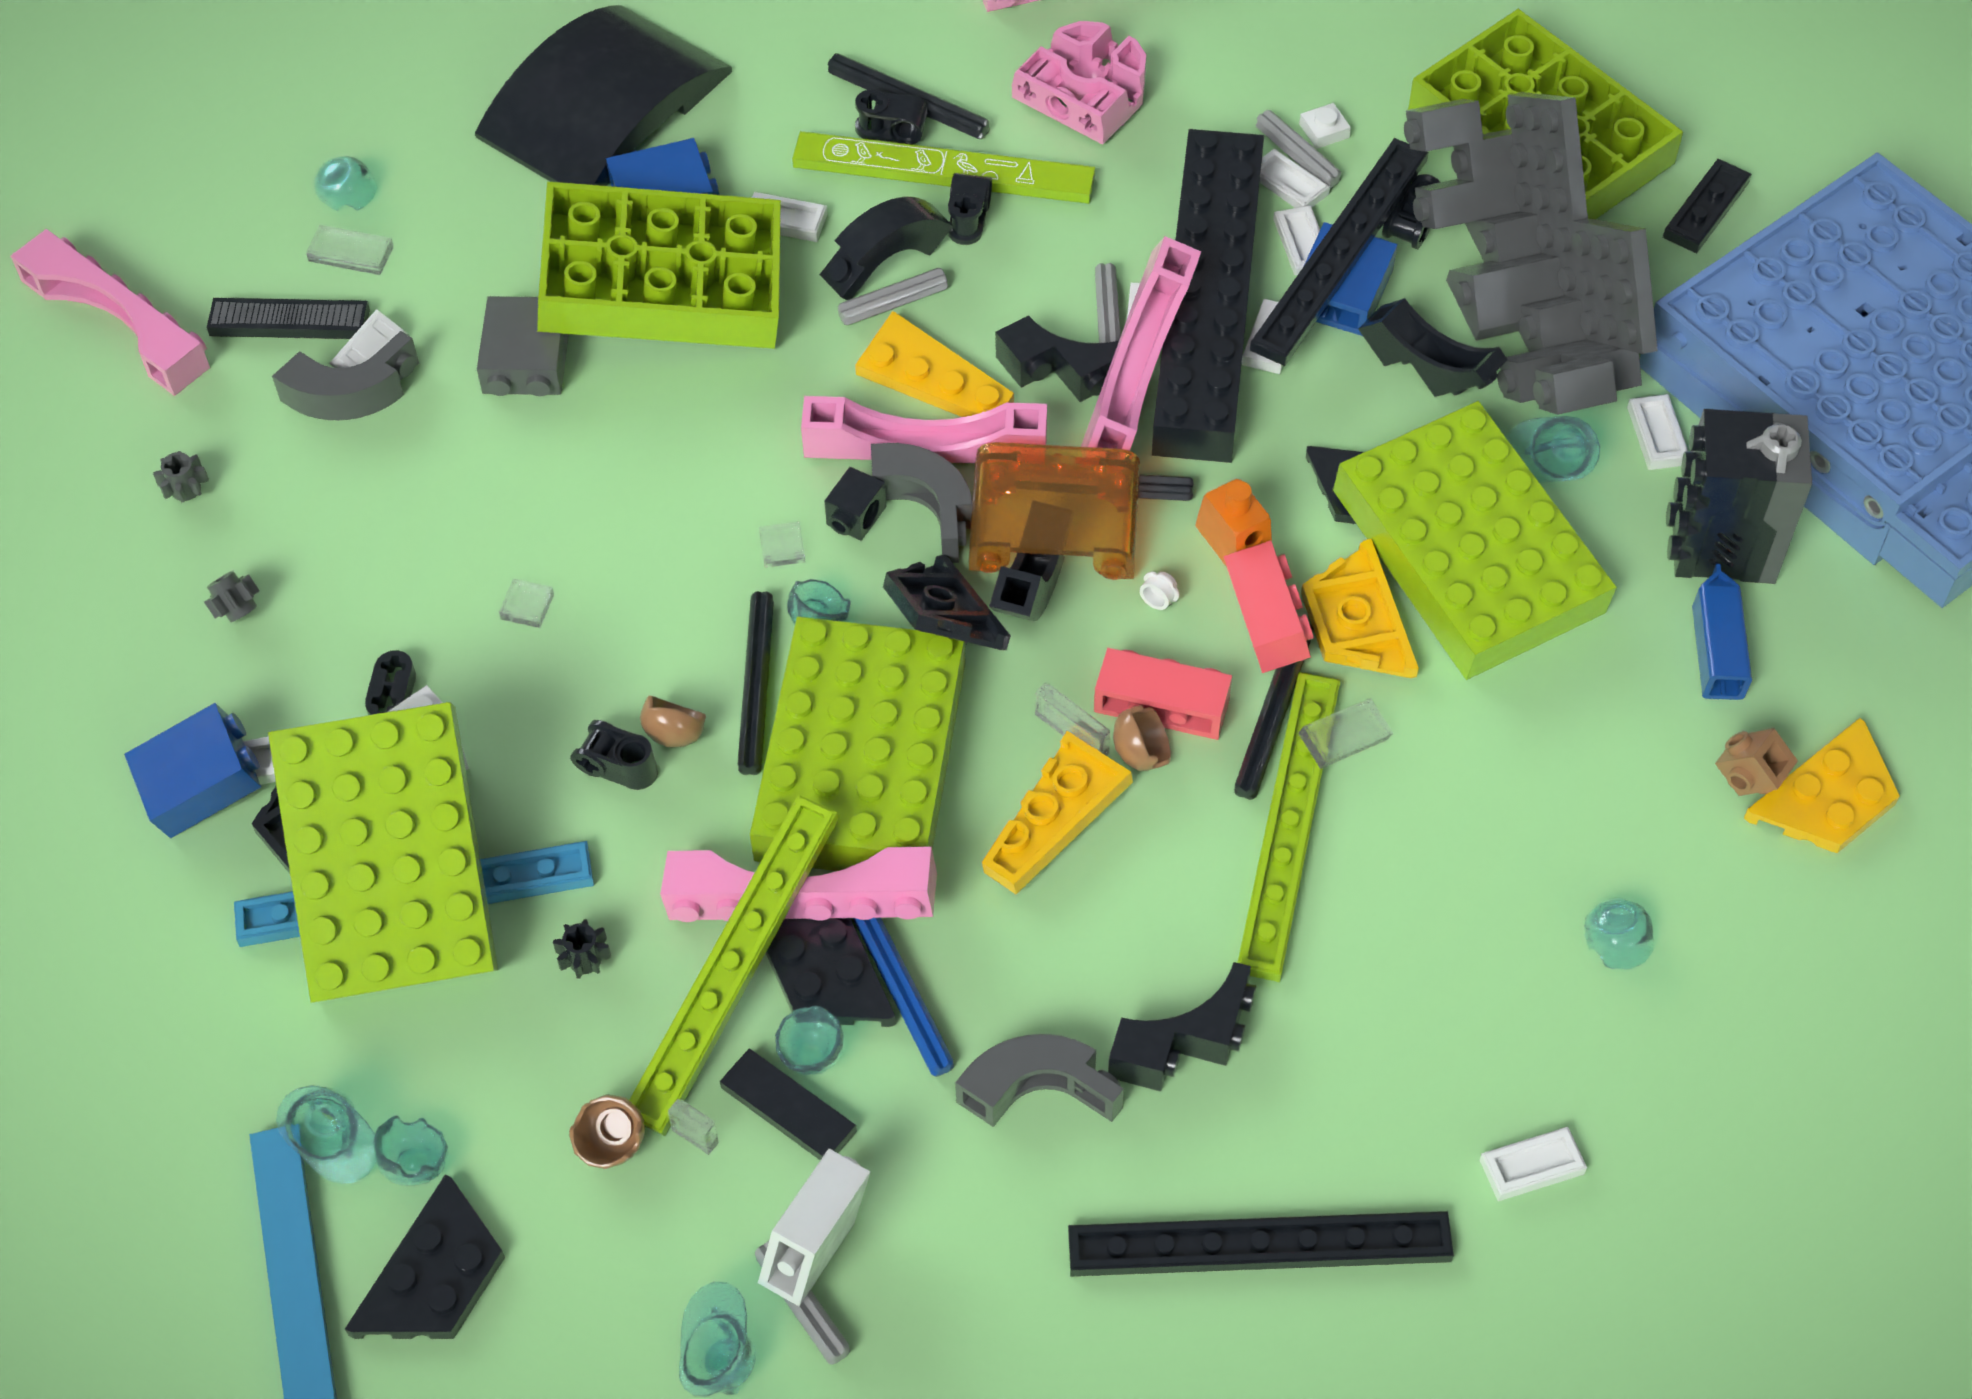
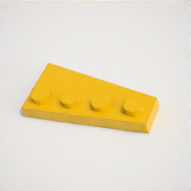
M894 311L891 312L855 364L856 375L960 417L986 412L1007 402L1014 403V393Z
M1066 731L1061 739V747L1055 757H1050L1042 768V777L1033 791L1028 790L1020 802L1022 808L1014 820L1007 822L982 861L984 873L1014 894L1020 892L1133 783L1130 770L1069 731Z

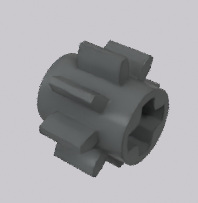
M178 451L160 459L161 470L153 472V475L165 499L173 496L176 500L183 503L202 494L200 483L209 481L205 468L201 465L198 455L195 454L189 457L187 454Z
M233 570L207 586L211 593V598L204 601L215 619L226 615L230 622H234L257 607L252 598L260 590L249 574L238 578Z

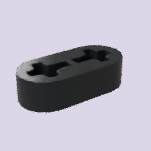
M392 650L383 653L377 658L365 699L368 715L385 713L380 712L379 708L385 707L388 696L391 697L393 706H388L386 712L412 695L416 672L410 656L405 652ZM395 667H401L402 670H398L395 673L394 681L391 682L388 673H393Z

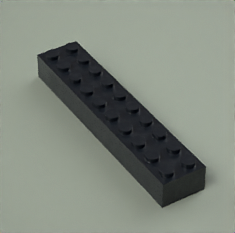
M1188 129L1175 241L1199 250L1201 254L1189 288L1163 343L1151 456L1232 463L1264 135Z

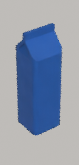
M1716 564L1712 576L1699 587L1692 605L1702 697L1705 699L1741 700L1745 698L1752 682L1741 588L1734 580L1721 571V564Z

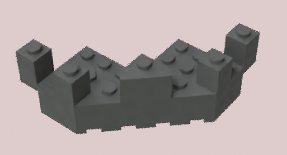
M1525 92L1508 95L1509 105L1506 108V120L1511 129L1487 134L1482 132L1480 106L1477 100L1460 99L1406 110L1407 121L1404 123V135L1406 141L1410 144V149L1427 152L1451 146L1454 147V151L1451 154V164L1454 172L1457 174V179L1416 187L1413 211L1416 219L1421 221L1423 227L1439 229L1465 223L1484 263L1449 270L1446 279L1475 340L1519 331L1529 351L1506 357L1508 360L1500 367L1497 380L1503 397L1519 403L1536 400L1539 409L1559 415L1616 402V391L1642 386L1639 353L1646 354L1658 351L1646 229L1588 218L1576 98Z

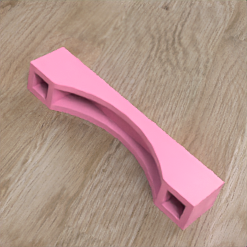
M45 229L11 255L21 281L44 299L67 300L89 304L121 319L138 338L139 354L148 377L172 395H177L210 368L205 355L207 347L195 332L187 333L169 313L164 312L162 314L157 311L143 294L138 293L136 295L130 291L120 277L115 274L110 276L104 272L93 257L89 255L84 257L77 252L74 245L67 238L62 237L60 239Z
M1166 236L1152 250L1077 455L1076 465L1093 472L1116 474L1124 468L1137 432L1142 404L1155 364L1174 317L1189 288L1201 251Z
M804 396L801 423L804 458L872 460L871 444L903 443L928 449L942 456L950 463L1045 466L1047 404L1007 402L992 410L972 416L944 420H921L880 413L861 406L845 397Z
M887 847L871 858L849 868L820 876L807 877L784 919H813L822 921L828 918L869 920L872 918L899 917L902 919L933 917L937 870L932 847ZM711 850L667 851L660 895L669 920H679L682 922H693L696 920L728 921L755 872L747 871L731 864Z

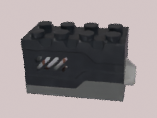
M1703 409L1699 425H1692L1689 438L1690 452L1684 451L1682 477H1676L1674 502H1669L1667 506L1666 526L1673 527V535H1670L1668 540L1667 558L1668 560H1674L1675 577L1709 578L1712 576L1716 564H1721V571L1731 579L1740 580L1741 582L1775 584L1812 486L1808 416Z

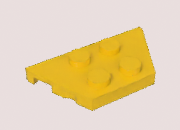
M1372 539L1364 540L1360 543L1359 550L1345 560L1340 557L1330 564L1324 573L1316 574L1302 584L1301 596L1325 662L1406 678L1417 677L1419 667Z
M1859 718L1787 776L1777 790L1765 794L1749 807L1744 819L1754 825H1757L1758 820L1784 828L1783 835L1797 840H1808L1817 847L1838 853L1894 807L1900 795L1865 721Z

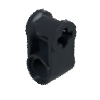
M868 89L857 95L855 108L859 112V117L855 121V131L861 138L910 145L916 144L921 140L928 111L927 104L923 99L915 95L887 93L875 89ZM873 100L875 101V107H874V109H872V101H873ZM869 121H871V129H868Z
M960 173L953 174L948 212L951 215L949 222L953 225L949 231V237L955 243L970 245L976 243L981 238L986 212L990 207L992 177Z
M1417 175L1385 221L1382 236L1386 238L1391 236L1411 243L1412 248L1419 250L1428 236L1430 228L1423 227L1421 221H1418L1414 215L1415 188L1440 183V181L1432 175Z
M593 720L589 724V734L584 743L570 755L572 763L582 772L593 777L607 779L633 790L645 789L651 786L658 775L651 743L647 738L622 730L602 720Z

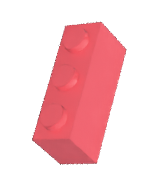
M1268 541L1223 556L1262 673L1311 658L1306 641L1314 637L1306 614L1299 617L1296 610L1303 608L1296 585L1287 586L1285 580L1292 578V574L1285 554L1276 556L1272 541Z
M1107 647L1095 686L1094 712L1118 717L1120 713L1131 707L1142 705L1143 708L1152 707L1157 712L1166 729L1219 740L1230 700L1232 675L1222 673L1213 668L1202 669L1180 664L1173 659H1157L1139 655L1132 650H1117Z

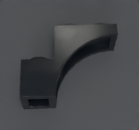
M1405 298L1380 306L1358 328L1384 366L1401 362L1403 365L1411 363L1434 397L1452 393L1455 396L1475 386L1478 389H1482L1496 380L1498 377L1496 371L1508 360L1500 347H1472L1442 334L1427 323Z
M1029 315L995 332L996 358L1021 388L1034 381L1043 380L1050 373L1055 372L1079 402L1092 396L1100 395L1119 340L1106 343H1085L1068 340L1042 328Z
M1233 962L1230 973L1219 990L1202 1005L1182 1015L1168 1019L1147 1021L1121 1017L1109 1056L1108 1072L1119 1081L1161 1092L1165 1077L1170 1076L1174 1078L1180 1054L1226 1066L1230 1051L1239 1052L1246 1025L1239 1023L1242 1010L1250 1012L1253 1005L1257 986L1249 984L1251 966Z

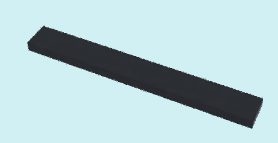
M1396 138L1392 140L1251 340L1250 351L1286 366L1372 239L1426 164L1429 152L1410 149V144Z
M1448 1211L1068 1225L1070 1277L1452 1262L1454 1257Z

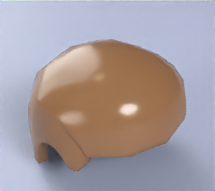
M655 696L647 697L640 715L641 725L645 733L654 742L665 747H685L696 742L703 732L706 714L682 707Z
M1142 705L1126 709L1118 715L1114 724L1113 740L1115 750L1128 766L1138 771H1149L1170 763L1171 750L1169 740L1157 712L1152 707L1143 708Z
M610 1094L603 1095L584 1104L569 1130L574 1154L588 1166L603 1169L619 1166L630 1160L639 1150L645 1133L644 1118L640 1109L626 1097Z

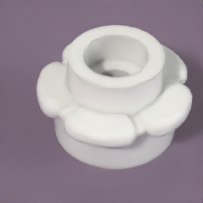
M1154 571L1145 574L1143 578L1145 582L1140 587V595L1146 604L1154 609L1164 610L1169 604L1177 602L1180 593L1176 580L1166 572L1156 573Z

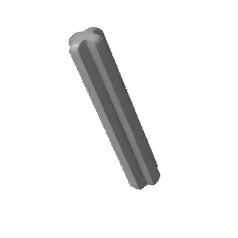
M1266 110L1263 114H1259L1256 127L1295 162L1330 186V189L1339 183L1341 171L1271 110Z
M1100 263L1095 267L1099 343L1118 341L1121 337L1116 267L1112 263Z
M936 268L850 299L838 305L839 317L844 325H850L938 293L948 287L947 277L941 268Z
M769 1241L758 1247L755 1251L756 1260L761 1267ZM811 1290L800 1306L783 1298L829 1364L834 1365L849 1355L850 1348L848 1342Z

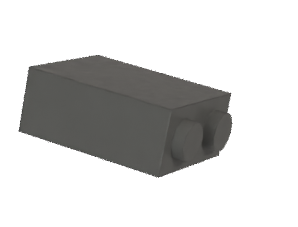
M487 296L477 363V373L482 394H493L496 396L507 394L561 395L569 334L537 332L538 297Z

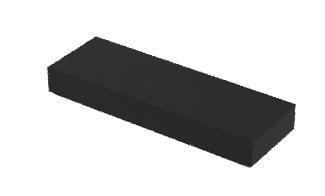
M1717 159L1666 226L1662 238L1697 254L1747 187L1752 174L1721 159Z
M750 1048L719 1081L721 1089L819 1160L822 1159L828 1149L839 1153L857 1132L856 1124Z

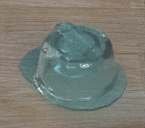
M1577 417L1533 418L1519 423L1510 431L1507 437L1509 443L1539 483L1584 478L1594 470L1599 460L1600 444L1597 434L1588 423Z
M311 1085L295 1089L286 1095L279 1105L276 1123L280 1135L318 1174L329 1181L345 1184L357 1182L370 1173L377 1162L379 1150L376 1135L367 1121L355 1110L354 1104L346 1094L334 1088Z
M712 1282L701 1287L691 1297L684 1311L681 1325L679 1379L684 1389L694 1396L708 1397L718 1392L726 1395H736L739 1392L740 1385L748 1379L753 1371L756 1362V1350L751 1338L747 1334L746 1305L741 1293L736 1287L727 1282Z

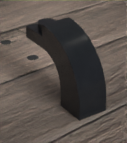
M898 197L887 200L861 214L838 235L834 241L840 246V249L819 275L841 298L850 300L856 295L874 270L888 257L907 249L918 250L930 256L952 229L953 225L931 203L917 197Z
M1036 501L1032 502L1015 560L1010 568L1000 567L989 605L993 611L1030 621H1037L1041 617L1052 596L1065 556L1063 552L1074 518L1073 511Z

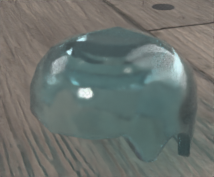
M351 156L329 159L321 165L314 178L316 196L335 211H338L342 205H348L354 210H360L374 198L377 190L375 178L368 167L362 161Z
M814 579L802 582L796 581L788 595L787 612L793 625H795L796 617L846 622L851 601L848 598L844 599L840 591L826 581Z
M1612 898L1594 906L1585 917L1584 936L1589 950L1594 949L1600 955L1606 967L1611 969H1632L1645 963L1653 952L1652 919L1648 912L1638 903L1622 898Z
M823 1007L799 1008L782 1019L775 1034L776 1052L785 1066L795 1073L801 1075L823 1074L835 1066L842 1055L845 1035L837 1017Z
M398 1115L393 1116L377 1128L373 1140V1149L378 1169L386 1179L394 1184L403 1186L427 1184L438 1177L445 1168L448 1145L443 1133L428 1124L424 1118L407 1123L403 1122Z

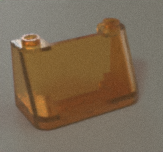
M1001 442L982 445L977 449L975 458L969 570L994 573L999 571L1001 566L1006 567L1009 565L1011 552L1093 557L1094 570L1103 577L1111 580L1134 579L1140 481L1139 457L1129 450Z

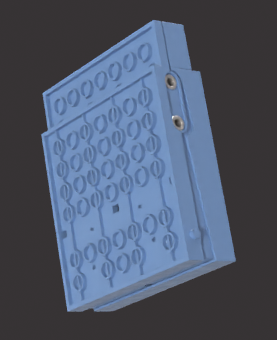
M1877 152L1655 302L1654 318L1658 351L1641 354L1639 359L1640 368L1700 419L1703 409L1808 416L1812 486L1804 507L1871 564L1876 565L1884 559L1937 605L1943 608L1972 586V224Z

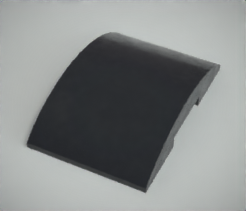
M622 5L598 8L581 15L561 27L543 41L518 66L488 107L475 131V136L480 141L550 182L607 186L610 184L606 158L635 152V148L676 111L686 115L732 73V67Z

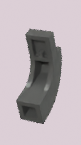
M400 331L370 359L356 366L347 368L324 366L299 351L273 374L272 378L280 401L295 411L323 420H350L379 412L404 396L400 380L409 376L419 364L413 338Z
M903 443L871 444L872 476L885 482L886 500L915 501L930 509L940 524L942 555H947L952 563H959L958 546H966V529H973L972 497L961 473L942 456L919 446Z
M1051 1034L1025 1035L1003 1041L977 1057L955 1082L956 1103L992 1127L996 1125L1018 1098L1027 1093L1045 1089L1067 1093L1113 1122L1123 1109L1124 1088L1121 1087L1119 1081L1109 1072L1095 1070L1096 1050L1075 1039Z

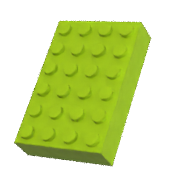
M1519 8L1414 77L1412 81L1408 110L1460 99L1477 100L1480 106L1483 134L1511 129L1506 120V108L1509 105L1508 95L1525 92L1575 97L1587 214L1590 219L1599 218L1675 164L1683 135L1681 129Z
M547 181L537 332L775 349L779 320L781 200Z
M1479 401L1339 464L1333 489L1334 493L1365 537L1372 539L1377 554L1466 680L1607 612L1617 587Z
M796 617L750 830L754 861L761 862L798 794L836 811L840 816L812 868L840 871L871 858L887 847H932L933 851L966 664L964 641L913 629Z
M451 702L268 732L310 1002H321L498 971L456 707Z

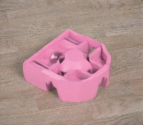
M1078 21L1060 27L1053 34L1051 48L1048 50L1040 46L1015 72L1012 82V98L1103 145L1143 105L1146 53L1138 41L1131 36H1128L1118 46V43L1112 41L1111 27L1103 22ZM1103 59L1110 60V63L1108 62L1106 66L1102 65ZM1058 98H1060L1067 105V107L1062 105Z

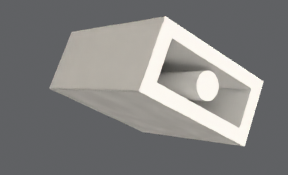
M828 1149L773 1228L758 1284L800 1306L853 1227L871 1171L860 1166L854 1159L842 1156Z

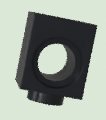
M849 467L824 500L826 525L830 526L838 534L849 535L862 541L887 507L885 482L853 467Z

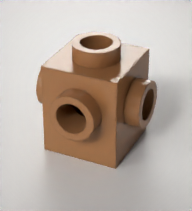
M1775 728L1751 733L1742 731L1735 734L1726 742V749L1715 764L1738 796L1754 793L1767 794L1777 790L1798 760Z

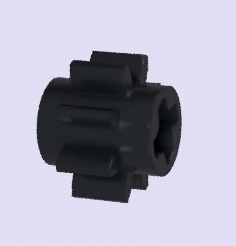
M584 919L582 923L571 926L563 925L565 932L562 939L553 940L555 952L559 954L557 957L559 969L562 971L570 967L575 972L577 979H580L583 974L592 972L599 974L601 960L611 958L609 945L605 943L607 940L605 929L601 927L594 931L589 926L587 919Z

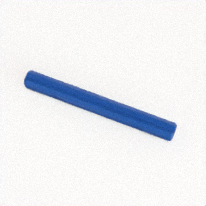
M853 918L931 1075L938 1077L950 1072L954 1068L953 1058L882 918H872L869 920Z

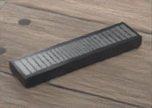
M213 298L206 328L209 336L351 339L368 320L370 308L368 301Z

